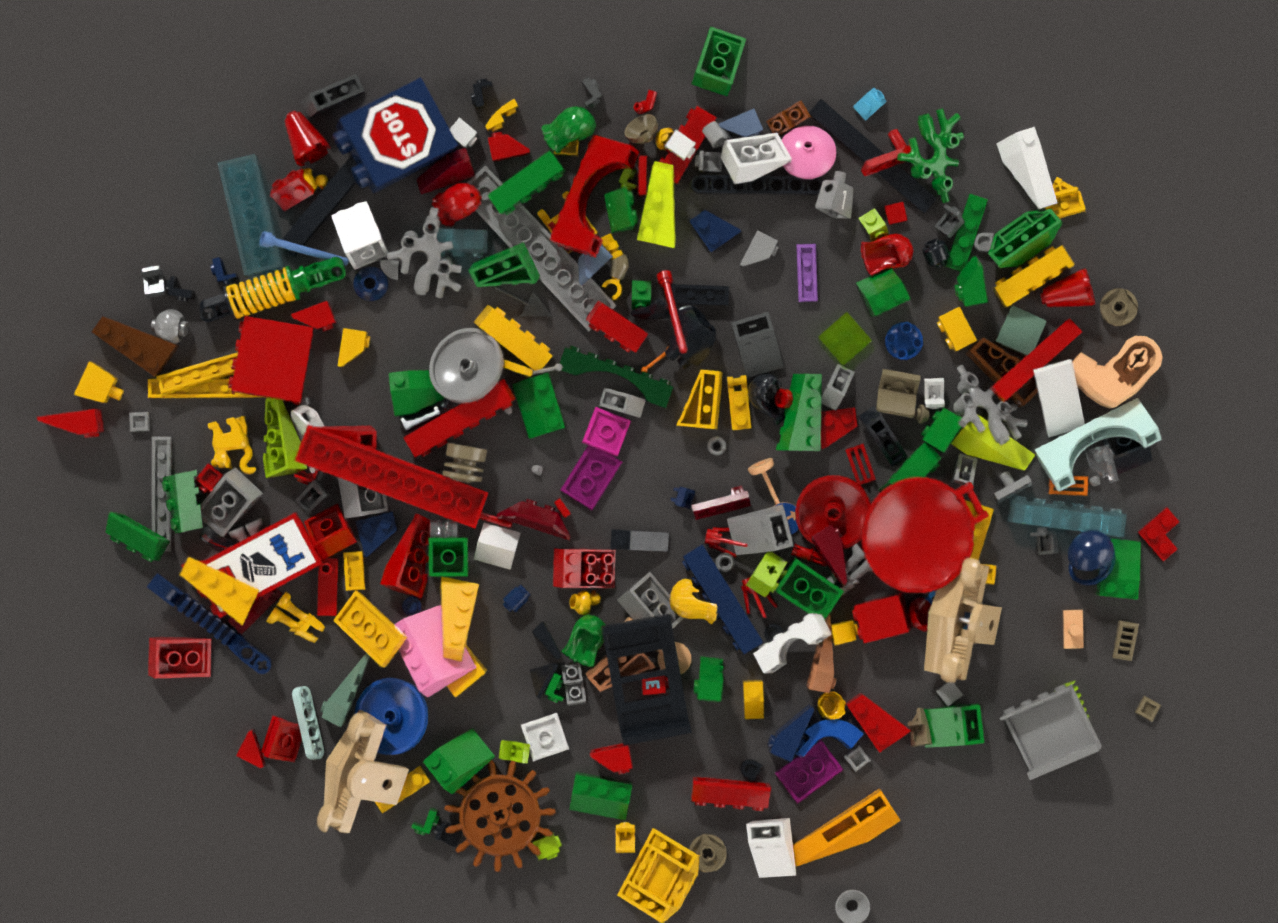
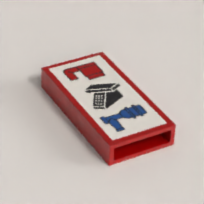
M295 512L202 563L260 589L255 598L257 599L324 562L314 548L299 515ZM210 599L212 603L210 608L215 616L218 615L221 618L228 614Z

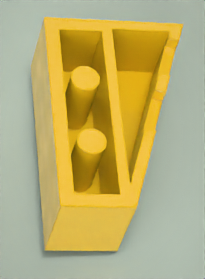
M700 370L683 413L677 422V426L718 429L723 372Z

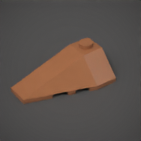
M829 613V615L825 619V622L831 631V621ZM832 635L816 646L806 685L808 689L830 693V689L835 688L837 678H834Z

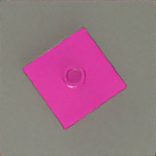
M595 407L582 443L617 457L631 420Z

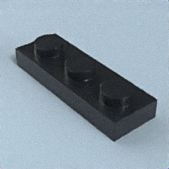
M672 284L671 289L675 304L729 305V286Z

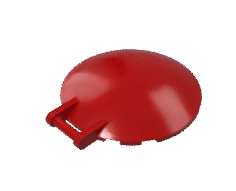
M912 477L897 481L885 488L869 506L862 526L863 552L872 571L887 585L908 593L931 592L952 582L961 573L964 561L971 557L974 547V525L989 516L987 511L982 508L973 490V484L968 482L954 490L935 479ZM965 493L977 513L974 516L962 496Z

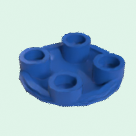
M900 322L888 330L885 337V346L894 358L909 360L921 351L923 336L915 325L910 322Z

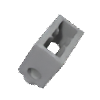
M835 171L833 180L823 181L815 206L819 211L837 219H851L853 187L845 184L846 173Z

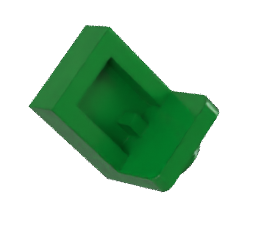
M632 280L631 310L648 307L651 304V281Z
M430 808L425 825L413 822L411 828L415 829L414 832L420 835L430 834L432 826L436 827L439 821L438 810Z

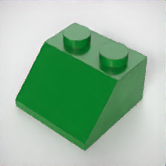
M974 256L956 278L957 285H954L955 295L958 296V300L962 301L965 307L988 303L983 267L977 256Z
M942 408L941 410L937 409L931 419L934 421L931 426L927 425L921 433L923 436L921 440L937 451L944 453L960 429L959 421L962 418Z
M429 538V576H468V538Z

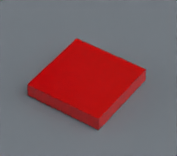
M647 156L639 157V198H646Z

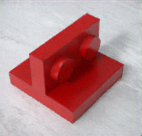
M272 716L261 750L264 756L295 763L302 741L299 723L290 722L278 716Z

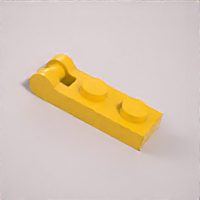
M741 375L740 378L727 377L732 430L750 429L751 419L746 375ZM741 385L742 391L734 392V386Z

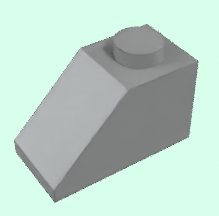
M757 230L739 266L746 267L767 260L770 256L774 257L779 248L776 245L778 240Z
M837 364L823 391L821 403L837 410L855 372Z
M604 387L599 406L640 418L646 399Z

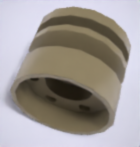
M448 443L446 456L454 458L453 462L444 463V466L452 467V471L443 470L442 475L461 482H482V477L475 476L474 473L475 471H484V469L476 466V462H485L487 449Z

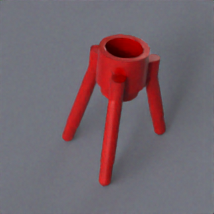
M713 527V529H707L704 544H709L710 548L737 557L735 553L718 545L723 542L742 547L748 546L746 543L722 538V534L719 532H730L729 528Z
M750 577L742 580L743 586H741L744 595L747 614H750L748 593H753L763 618H766L757 592L746 586ZM768 593L766 597L774 606V608H777V604L775 603L771 595Z

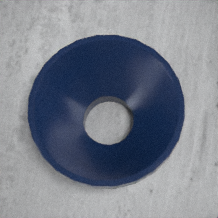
M377 267L362 268L354 278V290L365 301L379 300L388 290L387 276ZM367 278H373L376 282L375 287L367 289L364 281Z

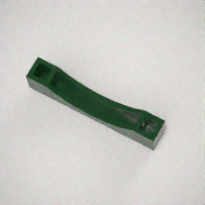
M571 345L569 348L565 347L559 363L562 365L561 371L575 376L594 371L617 374L633 383L642 392L647 402L663 408L667 407L674 387L670 385L671 381L660 378V381L652 379L653 375L642 371L640 375L634 372L635 368L627 365L621 368L616 366V361L607 358L606 361L598 359L599 355L588 352L585 355L580 353V348Z

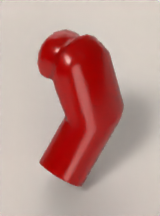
M648 90L646 100L636 102L633 106L634 111L638 114H644L652 110L657 92Z

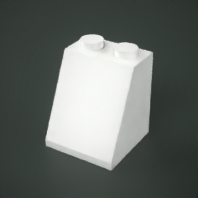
M367 201L357 203L351 208L340 210L336 214L331 215L344 252L354 270L387 257V247Z

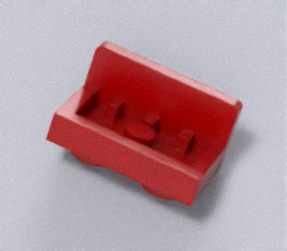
M302 168L297 171H291L284 179H278L272 185L273 188L270 196L284 212L314 194L315 190L303 178L304 170Z

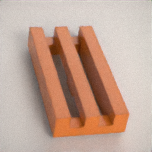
M1073 476L1074 480H1084V484H1073L1069 486L1074 488H1084L1083 492H1058L1057 490H1053V487L1055 486L1049 478L1048 494L1087 496L1088 477Z

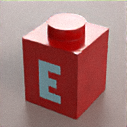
M665 675L642 680L643 695L666 693V689L669 688L668 679Z

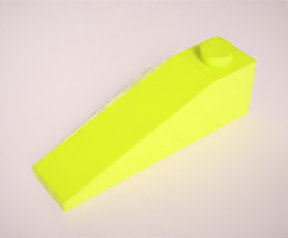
M980 415L978 417L986 428L983 432L979 433L975 425L969 422L965 427H961L950 443L966 455L1023 471L1026 470L1035 456L1034 453L1010 436V440L1003 445L996 443L989 430L988 421Z

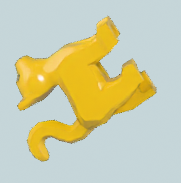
M245 416L236 419L234 417L226 419V423L231 427V432L223 433L216 421L208 423V428L213 430L212 445L215 451L214 458L211 460L212 466L232 469L227 451L241 449L245 454L240 460L239 467L243 473L253 474L256 468L247 466V463L252 458V449L247 436L248 426Z

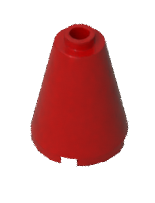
M292 111L286 115L284 122L294 160L298 166H305L304 162L307 161L310 164L315 163L328 154L327 149H331L329 143L301 112Z
M1086 268L1043 288V293H1040L1042 304H1046L1047 307L1095 305L1093 289L1090 285V278Z

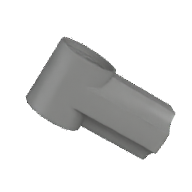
M716 121L709 123L702 130L712 147H723L725 140L732 139L731 134L720 128Z

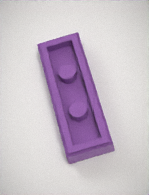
M797 244L798 302H817L816 244Z

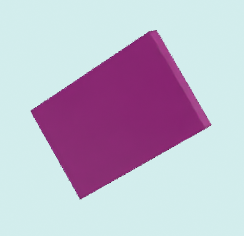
M587 446L560 491L593 511L623 462L611 454Z
M819 739L804 757L796 756L791 762L789 761L777 770L775 774L798 804L842 772L843 768L823 741Z

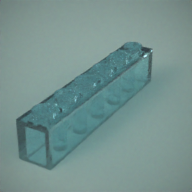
M1015 496V499H1010L1007 521L1081 532L1099 530L1106 535L1124 537L1127 514H1122L1120 509L1111 508L1110 512L1103 511V507L1098 506L1084 509L1083 504L1073 503L1072 507L1065 506V502L1053 501V504H1047L1045 499L1035 498L1034 502L1027 501V497Z

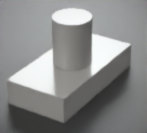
M1006 471L999 476L1005 488L994 493V498L999 504L1032 486V481L1027 475L1015 482L1010 472Z

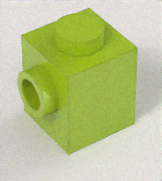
M554 833L552 837L542 836L532 840V843L542 853L540 856H537L538 861L544 858L550 860L557 857V853L560 852V846H562L559 836H555Z

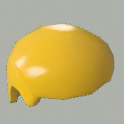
M830 691V693L825 692L819 697L817 710L821 717L826 720L839 719L846 713V702L840 694Z

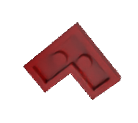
M1166 507L1137 533L1162 561H1165L1178 549L1165 534L1180 521Z

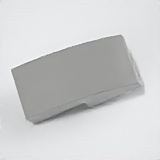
M581 664L561 665L567 705L587 703Z

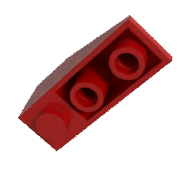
M371 425L317 427L376 450L377 431Z

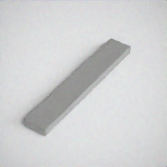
M152 437V531L170 540L165 552H171L172 528L170 520L172 518L166 506L168 499L166 492L163 491L162 481L163 477L172 475V437Z

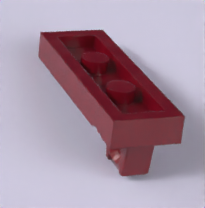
M742 486L731 488V495L693 504L692 509L695 520L749 507L751 504L748 491H744Z
M276 588L255 599L243 625L233 617L228 622L242 635L283 593Z

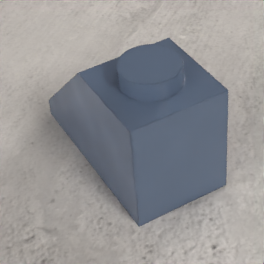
M755 109L719 123L720 128L741 138L758 136L760 132H763Z
M602 245L596 258L581 254L578 258L579 284L581 286L613 257Z

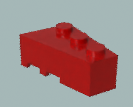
M862 693L846 703L879 753L911 732L908 727Z

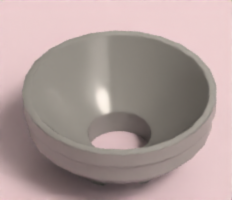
M847 890L836 900V914L844 923H861L869 915L870 902L861 891ZM850 900H855L858 904L857 909L854 911H849L846 907L847 902Z

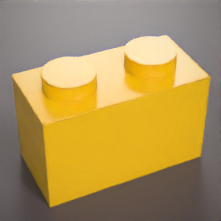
M960 306L938 317L937 326L941 333L945 332L947 336L945 341L950 350L953 349L956 352L977 341Z

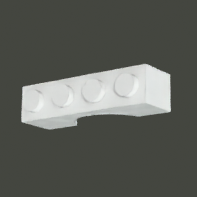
M813 613L808 614L801 623H795L788 627V631L784 634L779 633L774 636L772 642L760 645L758 647L759 650L753 654L763 673H774L786 665L788 648L797 639H802L808 644H818L831 636L832 633L823 616Z

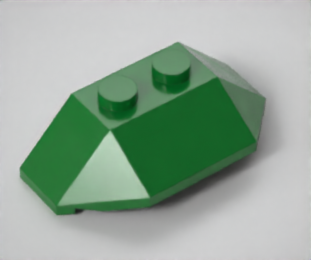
M1052 209L1025 212L994 235L988 254L999 268L1021 266L1052 243L1062 225V221Z

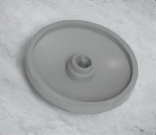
M477 328L457 330L446 336L434 350L429 366L431 382L434 388L450 401L457 403L476 401L488 394L498 382L503 369V353L498 342L485 331Z

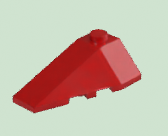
M415 514L385 567L380 582L381 585L393 591L422 599L428 578L425 570L426 563H429V556L426 555L427 545H429V538L431 536L432 520L420 514Z

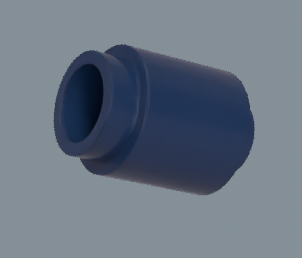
M520 584L518 587L515 586L503 598L505 601L503 605L509 612L512 610L517 612L529 600L528 598L531 594Z

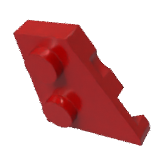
M855 407L821 412V449H825L857 427Z

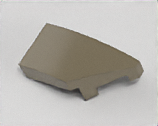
M917 708L915 717L907 724L911 730L912 747L932 744L924 709Z

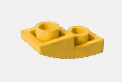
M515 99L502 106L490 118L485 126L487 131L492 130V132H496L503 128L502 124L505 122L502 116L506 115L508 117L516 113V109L519 108Z

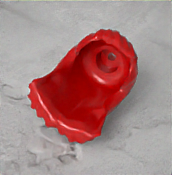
M459 183L448 188L445 192L435 195L432 199V205L438 209L437 217L441 224L446 227H452L456 221L466 218L479 208L482 203V196L475 186L468 183Z
M890 234L872 242L863 241L861 243V257L864 260L866 270L871 276L884 269L905 267L912 260L914 253L910 240L901 234Z

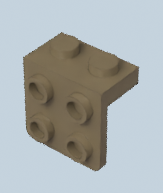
M883 369L878 387L876 410L903 417H914L916 395L921 376Z

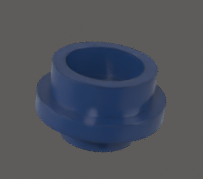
M408 597L404 600L402 609L409 616L415 615L421 611V602L416 597Z

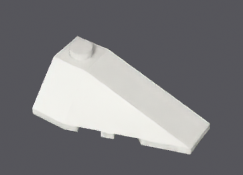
M1035 127L1016 132L998 142L996 145L1002 162L1021 184L1037 208L1042 209L1057 204Z

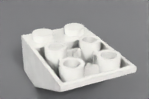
M790 818L753 820L747 823L748 843L759 878L796 876Z

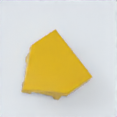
M1056 177L1053 189L1057 204L1045 207V211L1046 209H1052L1058 218L1085 212L1086 208L1078 187H1073L1062 181L1061 178Z

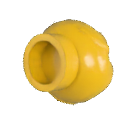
M303 169V178L315 191L317 186L323 190L328 184L326 175L320 174L314 179L312 169Z
M582 590L577 594L571 595L569 605L578 614L587 615L590 613L591 605L595 606L600 603L601 596L595 590H592L591 593Z

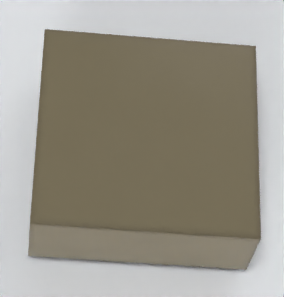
M1143 696L1135 713L1153 722L1161 705Z

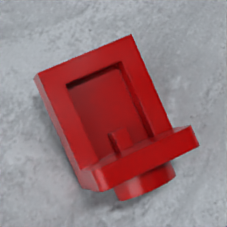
M207 463L195 478L194 483L197 484L195 487H198L202 493H211L223 474Z

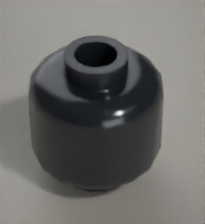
M935 238L924 244L925 247L922 252L929 266L941 268L947 264L946 261L950 258V252L945 241Z

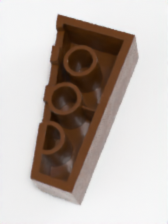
M985 338L978 340L965 353L995 384L1020 362L1018 358L1006 353L1005 350ZM1035 376L1009 397L1019 408L1024 406L1038 392Z

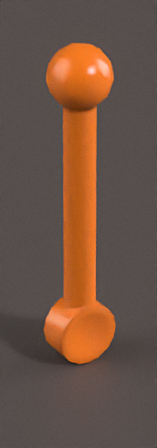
M662 353L650 364L643 366L641 372L647 373L649 368L666 356V353Z

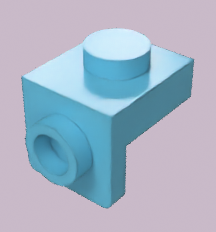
M873 88L853 108L866 121L887 101L884 99L881 91Z

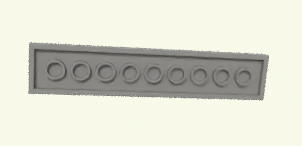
M486 165L467 182L475 186L482 196V203L476 212L510 248L523 242L525 243L540 274L539 279L588 332L592 328L588 326L589 322L586 318L598 300L611 309L617 306L592 278L583 286L579 284L577 262L562 247L550 241L551 235L521 203L515 206L516 210L507 216L506 214L501 215L487 195L503 183Z

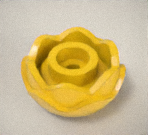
M663 128L657 133L655 143L660 150L666 151L665 145L674 134L673 129Z

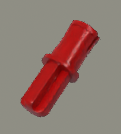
M795 543L791 555L805 559L807 563L810 561L824 567L827 566L820 553L813 551L814 548L808 549Z

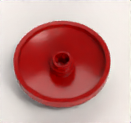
M838 475L823 476L810 482L800 493L795 509L796 523L802 535L812 544V536L832 524L834 528L837 527L841 532L843 549H846L862 540L863 521L871 501L866 491L852 479Z

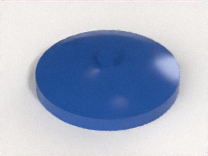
M383 678L373 682L362 692L355 707V714L359 710H363L386 725L377 751L380 754L397 755L411 750L422 739L427 728L428 708L426 701L417 687L403 679Z

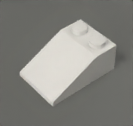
M778 133L725 140L721 153V159L735 184L753 181L792 160Z

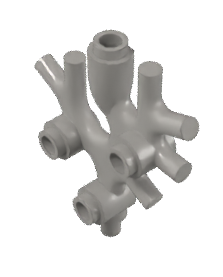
M431 208L430 215L427 216L423 226L424 236L419 238L416 232L407 231L401 240L402 248L398 251L387 252V259H401V273L407 274L412 254L416 251L425 252L428 256V261L416 274L414 282L415 293L426 295V292L429 291L431 275L436 274L438 275L436 297L443 298L446 286L457 292L460 290L461 285L453 281L449 274L451 272L461 274L462 266L454 265L453 260L448 256L441 257L443 251L453 249V242L441 243L437 240V233L440 228V221L437 217L438 209Z
M963 365L957 367L956 369L960 374L959 379L961 380L958 383L957 389L962 396L954 403L953 409L959 415L965 414L959 421V425L965 427L969 422H972L979 433L983 432L986 428L976 413V408L982 407L988 412L989 430L996 443L1003 445L1010 440V434L1002 421L1005 422L1015 440L1021 438L1022 435L1016 426L1026 427L1027 420L1015 418L1010 414L1017 410L1016 404H1008L1001 401L996 405L992 400V396L995 393L990 388L986 392L982 391L978 387L979 380L974 374L970 373V371L967 372Z

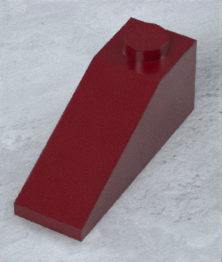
M466 148L445 155L416 180L422 195L474 177L475 173Z
M831 524L812 536L811 541L843 588L847 584L841 540L842 534L837 527L834 528Z

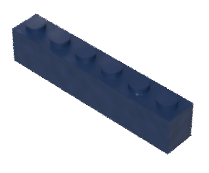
M703 544L683 555L685 560L682 563L687 571L692 570L695 575L692 579L696 586H702L705 591L702 595L706 602L717 605V619L723 620L725 623L722 626L728 636L732 635L735 639L733 645L738 653L742 651L743 654H746L762 644L761 637Z

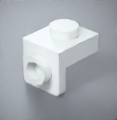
M943 378L924 379V402L926 408L939 409L940 407H945Z

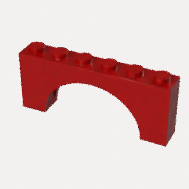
M593 134L592 139L588 143L585 156L580 162L578 173L573 179L570 192L566 196L563 209L559 213L556 226L551 232L550 241L559 247L596 258L603 240L592 233L587 224L586 206L589 196L596 184L607 174L619 169L632 170L639 155L638 150L632 145Z

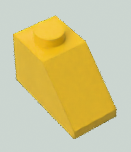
M343 328L338 359L339 367H344L365 352V347L369 348L370 336H367L368 332Z
M853 620L831 623L833 644L839 645L855 641L856 635H858V625L854 624Z
M743 681L745 719L764 718L763 681Z

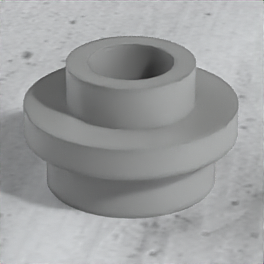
M712 437L707 443V449L712 455H721L726 450V442L721 437ZM715 442L720 443L718 450L713 448Z
M721 553L717 556L716 567L720 571L728 572L733 569L735 561L731 554ZM728 559L729 564L724 566L721 561Z

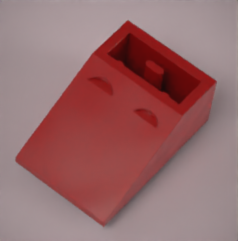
M554 548L553 587L615 588L616 550Z

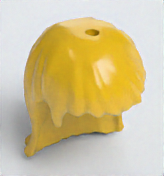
M682 579L673 586L670 594L669 603L672 611L683 618L704 619L713 624L717 618V605L696 599L692 593L699 592V590L692 586L691 580Z

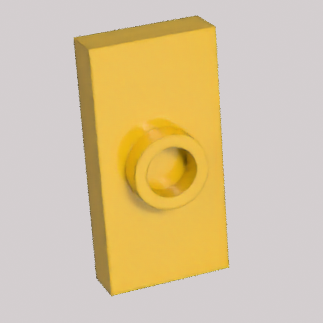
M363 551L344 552L346 591L365 590Z

